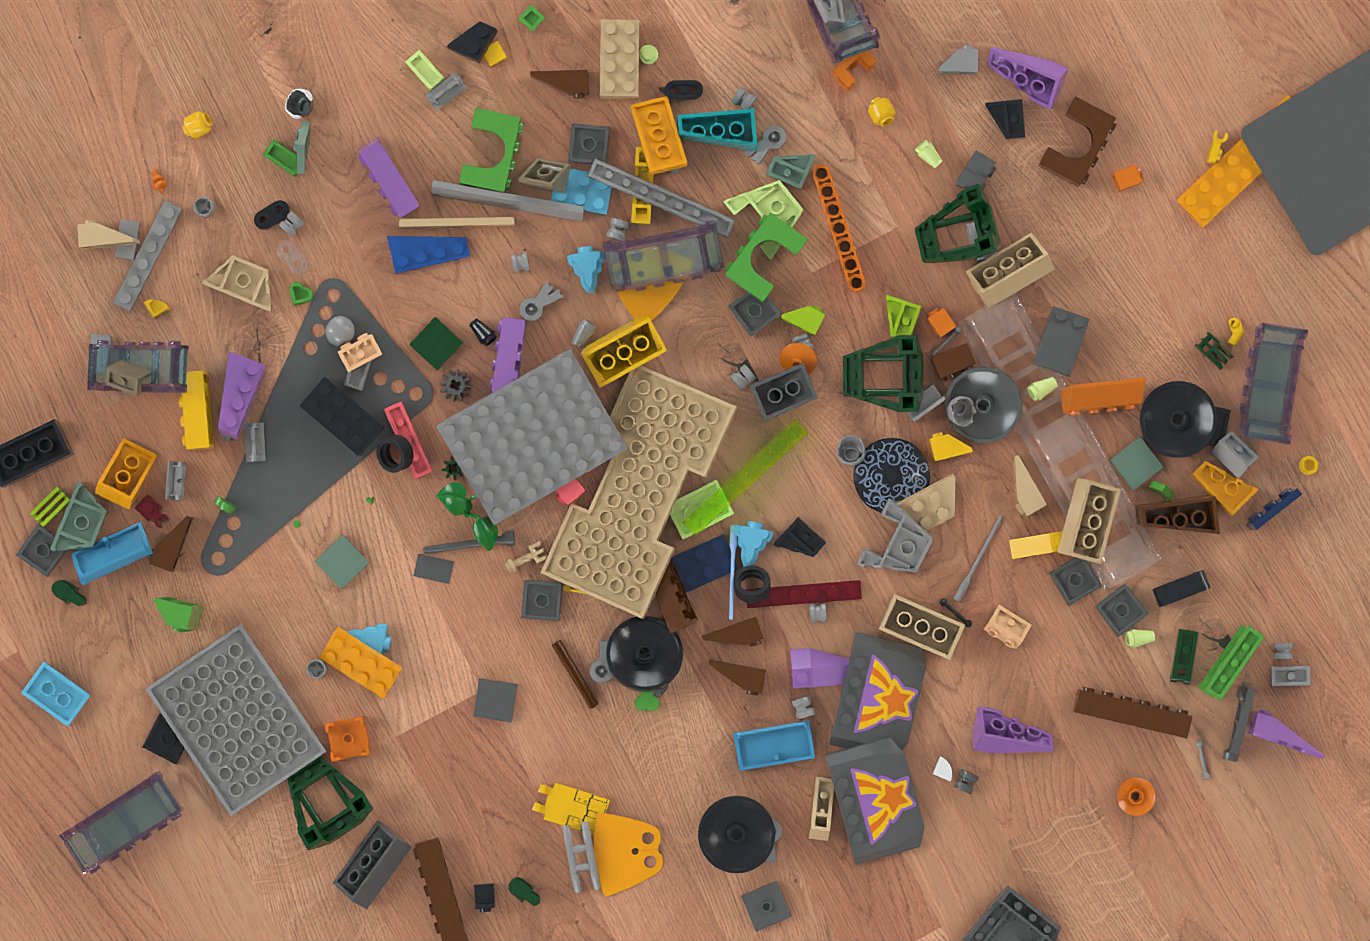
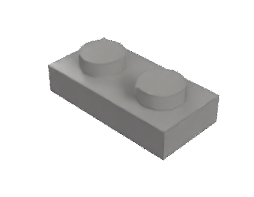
M1310 666L1270 667L1271 686L1311 685Z

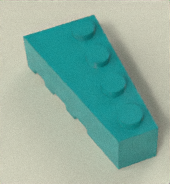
M754 108L677 115L679 137L682 140L757 151Z

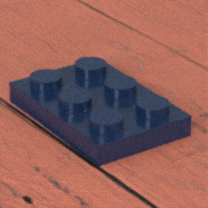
M1286 488L1278 495L1280 497L1278 500L1269 501L1263 506L1265 510L1251 515L1246 526L1250 530H1258L1300 497L1302 493L1298 488Z
M723 534L671 557L686 593L731 573V550ZM735 561L734 571H736V570L739 569L738 566H737V564H736V561Z

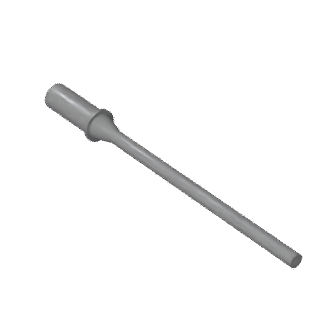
M999 515L968 576L961 581L962 583L954 600L961 602L966 590L970 586L971 577L1003 518Z

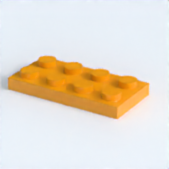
M665 96L630 105L650 175L686 167L687 160L668 97Z
M340 627L335 629L319 657L383 699L403 668Z

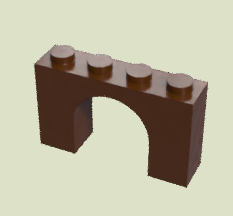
M1075 96L1065 116L1083 125L1089 131L1092 140L1089 152L1079 158H1070L1048 147L1038 166L1079 187L1081 183L1085 185L1090 176L1087 173L1089 168H1094L1099 159L1096 157L1098 151L1104 150L1108 142L1105 138L1108 133H1113L1117 124L1114 123L1116 117Z

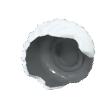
M306 89L293 90L288 95V99H286V112L294 119L308 116L314 106L310 91Z

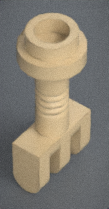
M539 541L528 546L530 553L513 561L511 558L507 559L504 565L508 573L517 572V567L533 559L536 564L546 560L547 555L539 557V554L545 552L544 548L538 551L535 549V547L541 545V542Z

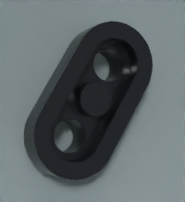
M673 80L665 86V95L670 100H697L703 93V86L697 80ZM692 87H695L697 89V92L695 94H692L690 92V89ZM677 88L678 93L672 94L671 89Z
M275 201L256 213L254 223L259 229L268 230L287 218L290 207L285 201ZM279 206L283 207L282 213H277L276 211ZM263 216L267 218V221L265 223L260 222V219Z

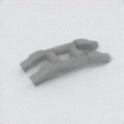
M589 822L581 823L585 844L573 846L570 825L562 826L575 893L582 891L578 873L581 871L590 870L593 888L599 889L601 887ZM586 851L588 862L577 864L575 853Z

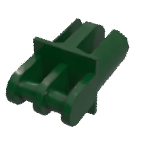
M1207 332V336L1201 338V342L1196 344L1195 347L1204 357L1206 356L1222 370L1223 366L1219 361L1223 364L1228 362L1222 353L1229 359H1232L1234 356L1220 344V341ZM1211 339L1215 342L1213 346L1208 343ZM1205 345L1209 348L1207 352L1202 349Z
M58 580L53 583L51 587L52 592L56 597L64 601L65 604L72 602L77 606H84L87 603V599L78 593L79 587L66 580Z
M515 877L510 881L508 890L521 903L524 900L533 906H537L540 903V896L532 891L534 885L532 886L520 877Z

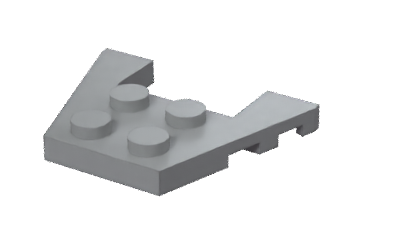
M888 498L881 515L898 523L883 555L864 548L857 561V565L863 567L864 565L873 566L880 569L881 567L891 568L892 570L917 573L933 541V537L892 499Z

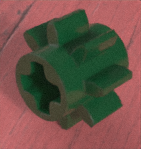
M451 457V462L449 463L444 461L446 468L441 469V471L448 473L445 478H449L451 475L454 481H456L457 475L464 476L461 473L460 466L454 461L453 457ZM457 464L458 472L450 473L451 469L449 466Z

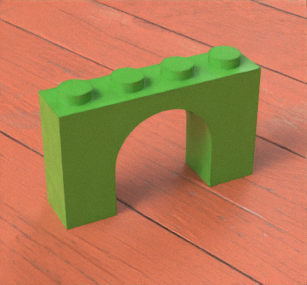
M475 108L472 129L499 136L505 144V154L501 162L492 168H480L463 164L459 181L460 185L506 193V190H510L512 179H509L510 171L514 172L516 160H513L514 152L518 153L520 142L517 141L518 134H522L524 123H521L520 117Z
M771 212L768 216L763 215L758 222L761 225L757 231L753 230L747 238L749 242L746 247L742 245L736 253L738 256L734 263L730 261L725 268L727 272L725 277L762 303L772 291L774 285L758 275L752 268L750 259L753 250L761 243L775 242L797 256L808 240Z

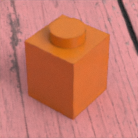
M1135 164L1114 172L1112 177L1118 192L1140 185L1143 174L1141 169L1137 168Z
M937 307L928 313L930 317L926 320L939 338L957 327L944 308L939 310Z

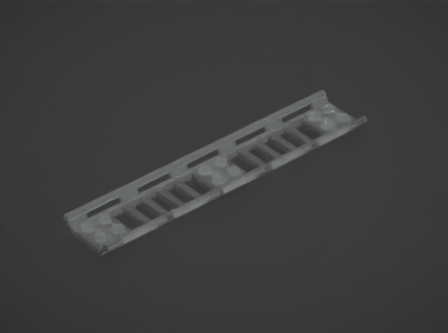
M1016 293L990 308L985 306L958 321L982 366L991 367L974 336L976 333L995 366L993 368L1005 373L1006 371L1003 366L1030 351L1034 358L1036 356L1041 337ZM1016 311H1018L1020 317L1022 318V320H1023L1025 326L1027 327V329H1028V331H1029L1031 337L1033 338V340H1034V342H1035V345H1034L1032 339L1030 338V336H1029L1027 330L1025 329V327H1024V325H1023V323H1022L1021 319L1019 318V316H1018V314H1017ZM1020 331L1027 345L999 360L992 346ZM1032 364L1010 377L1015 382L1038 368L1041 369L1046 379L1052 376L1048 369ZM1051 371L1060 389L1067 388L1068 386L1062 375ZM1056 387L1052 390L1055 396L1028 411L1022 402V418L1019 419L1016 428L1066 518L1069 506L1057 486L1061 485L1071 503L1073 493L1068 484L1096 469L1101 478L1097 483L1113 487L1100 462L1114 487L1121 489L1117 503V509L1120 513L1114 516L1112 525L1124 520L1131 533L1106 546L1102 559L1106 569L1103 570L1101 564L1091 562L1104 588L1108 590L1153 566L1163 558L1146 527L1137 524L1135 507L1083 413L1081 412V415H1077L1076 418L1091 445L1088 443L1075 417L1070 416V413H1066L1064 417L1040 430L1036 428L1031 416L1056 402H1059L1062 407L1060 390ZM1028 389L1021 392L1022 399L1029 396ZM1032 434L1034 436L1038 446L1040 447L1043 455L1045 456L1048 464L1050 465V468L1046 467L1043 459L1041 458L1037 448L1035 447L1029 435ZM1085 449L1092 463L1064 478L1057 464ZM1128 512H1129L1131 518L1133 519V521H1134V523H1135L1137 529L1139 530V532H1140V534H1141L1142 538L1144 539V541H1145V543H1146L1147 546H1145L1143 540L1141 539V537H1140L1138 531L1136 530V528H1135L1133 522L1131 521V519H1130V517H1129V515H1128Z

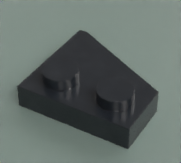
M479 21L450 42L447 48L480 64L498 31L496 28Z
M1022 99L985 103L986 108L1006 140L1026 138Z
M797 517L773 545L814 557L827 542L800 517Z

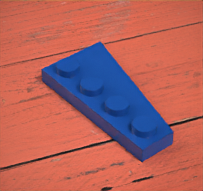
M387 236L396 274L471 257L466 237Z

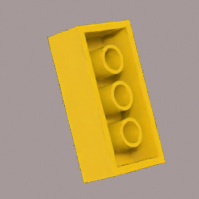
M203 370L180 372V377H177L178 388H181L182 396H179V406L183 408L180 422L181 427H184L185 434L182 435V444L186 446L187 450L191 451L215 449L208 372Z

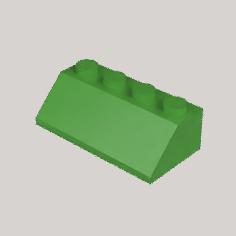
M170 597L154 598V603L167 625L173 626L172 630L183 633L198 628L204 606Z

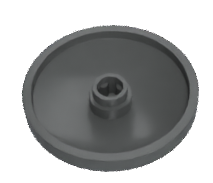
M988 366L973 367L962 372L951 383L945 398V411L951 426L964 438L978 443H990L1007 436L1017 425L1022 412V397L1014 380L1005 372ZM957 396L969 397L976 409V413L972 418L973 423L966 427L958 426L948 418V405Z

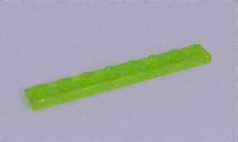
M795 419L687 517L683 524L694 536H697L802 440L808 432Z

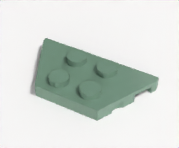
M79 481L50 550L53 552L93 548L108 512Z

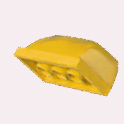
M642 316L590 343L582 350L581 355L601 388L666 352L667 349L649 316Z

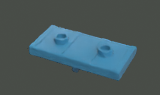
M141 521L108 537H103L95 542L93 548L79 549L71 553L80 583L83 586L153 554Z
M809 720L733 733L739 771L815 758Z

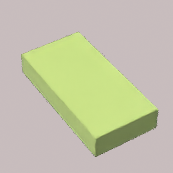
M420 50L405 62L430 91L445 79Z

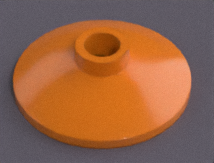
M792 343L782 349L779 361L784 370L799 365L795 362L803 363L809 375L817 366V355L812 348L805 344Z
M1129 778L1118 788L1117 802L1120 808L1129 815H1144L1152 809L1155 803L1154 788L1143 778ZM1138 793V799L1133 800L1132 794Z

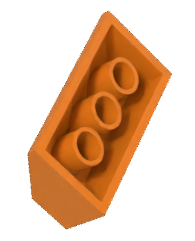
M1145 377L1071 385L1060 391L1063 414L1070 413V416H1077L1085 411H1088V414L1100 413L1099 410L1106 409V412L1118 411L1117 408H1124L1125 411L1134 410L1137 405L1142 403L1146 382Z

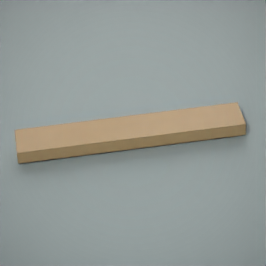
M514 217L399 220L400 228L515 226Z

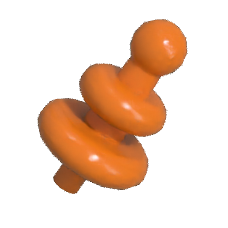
M153 169L151 171V174L154 176L152 178V183H154L152 188L163 193L164 189L168 186V182L163 180L162 175H158L157 169Z

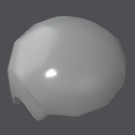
M336 316L326 326V338L330 344L340 347L353 339L355 326L345 316Z
M957 396L951 400L947 408L948 418L958 426L966 427L972 424L973 415L976 413L973 401L966 396Z
M847 435L840 439L836 452L839 461L844 465L855 466L864 459L866 449L863 441L858 436Z

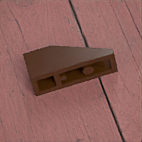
M588 70L530 71L531 78L569 96H573L574 99H583L585 95H589Z
M186 516L155 546V549H152L153 554L148 557L150 565L174 572L193 517Z
M755 616L703 635L702 639L741 645L750 644V647L761 644L760 640L764 639Z
M709 660L708 664L743 690H747L746 694L758 696V692L762 693L766 669Z

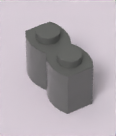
M976 150L955 184L964 190L980 184L984 190L986 184L983 182L987 176L991 178L995 172L996 167H994V164L996 162Z

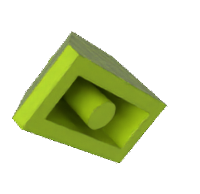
M813 305L812 307L806 306L784 313L780 319L815 336L825 314L822 313L823 309Z

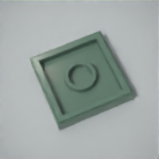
M1141 437L1137 438L1109 460L1132 490H1135L1163 468V465Z
M344 535L337 539L315 561L341 589L370 563Z

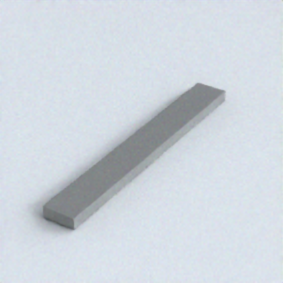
M596 158L587 176L728 238L735 222L734 219Z
M436 180L432 183V195L583 221L584 207Z

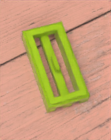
M57 486L30 514L45 527L70 502V498ZM57 493H59V495L39 515L36 514ZM64 498L65 500L43 521L41 518Z

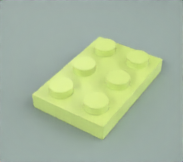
M715 480L676 500L670 516L684 540L733 515L734 512L718 481Z

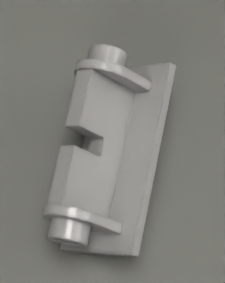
M455 72L425 96L437 111L467 87Z
M264 423L244 424L246 462L266 461Z
M168 461L165 499L182 501L183 497H185V483H183L187 468L185 462Z

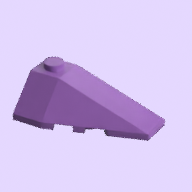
M994 47L991 48L987 61L989 67L1003 78H1008L1015 84V88L1019 91L1022 89L1030 96V100L1048 109H1052L1068 72L1067 67L1053 61Z
M980 706L977 708L972 733L974 750L987 753L1053 752L1052 734L1032 725L1027 727L1018 723L1019 720L1014 717L1009 719L1002 715L1003 712L996 709Z
M1262 709L1260 712L1254 711L1247 731L1248 734L1321 759L1324 758L1322 753L1276 718L1271 717L1272 713Z

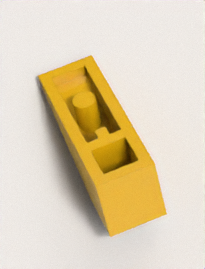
M1063 531L1009 540L1012 559L1057 552Z

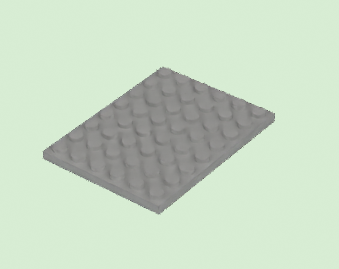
M571 349L566 350L436 425L493 525L628 449Z
M242 624L145 688L230 816L327 752Z

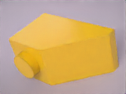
M943 432L932 434L933 438L928 439L934 462L973 452L971 447L949 434L944 435Z

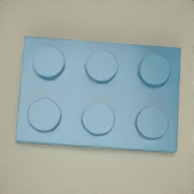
M570 168L565 193L552 191L551 201L582 206L584 211L607 215L612 187L587 177L589 172Z
M46 662L41 664L21 692V694L67 727L70 726L91 696V694Z

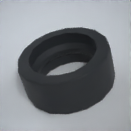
M392 435L382 439L377 446L376 453L379 464L390 473H397L409 468L413 462L412 446L401 435ZM391 443L400 452V464L396 463L390 455L389 447Z
M750 565L743 567L736 573L734 577V590L736 596L741 601L758 603L766 599L770 593V577L765 569ZM754 577L762 580L764 585L761 589L752 592L744 590L741 587V582L747 578Z

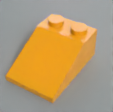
M123 438L99 479L95 493L130 510L158 455Z

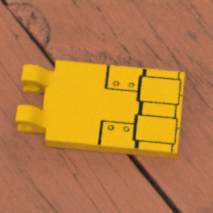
M555 782L554 787L540 784L538 792L548 794L545 805L535 802L532 810L545 813L544 820L563 826L570 825V828L582 831V822H589L591 835H594L597 813L606 814L610 799Z

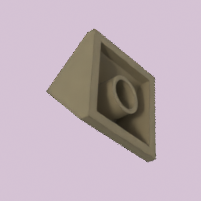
M536 158L519 177V182L533 188L565 193L571 166L568 163Z

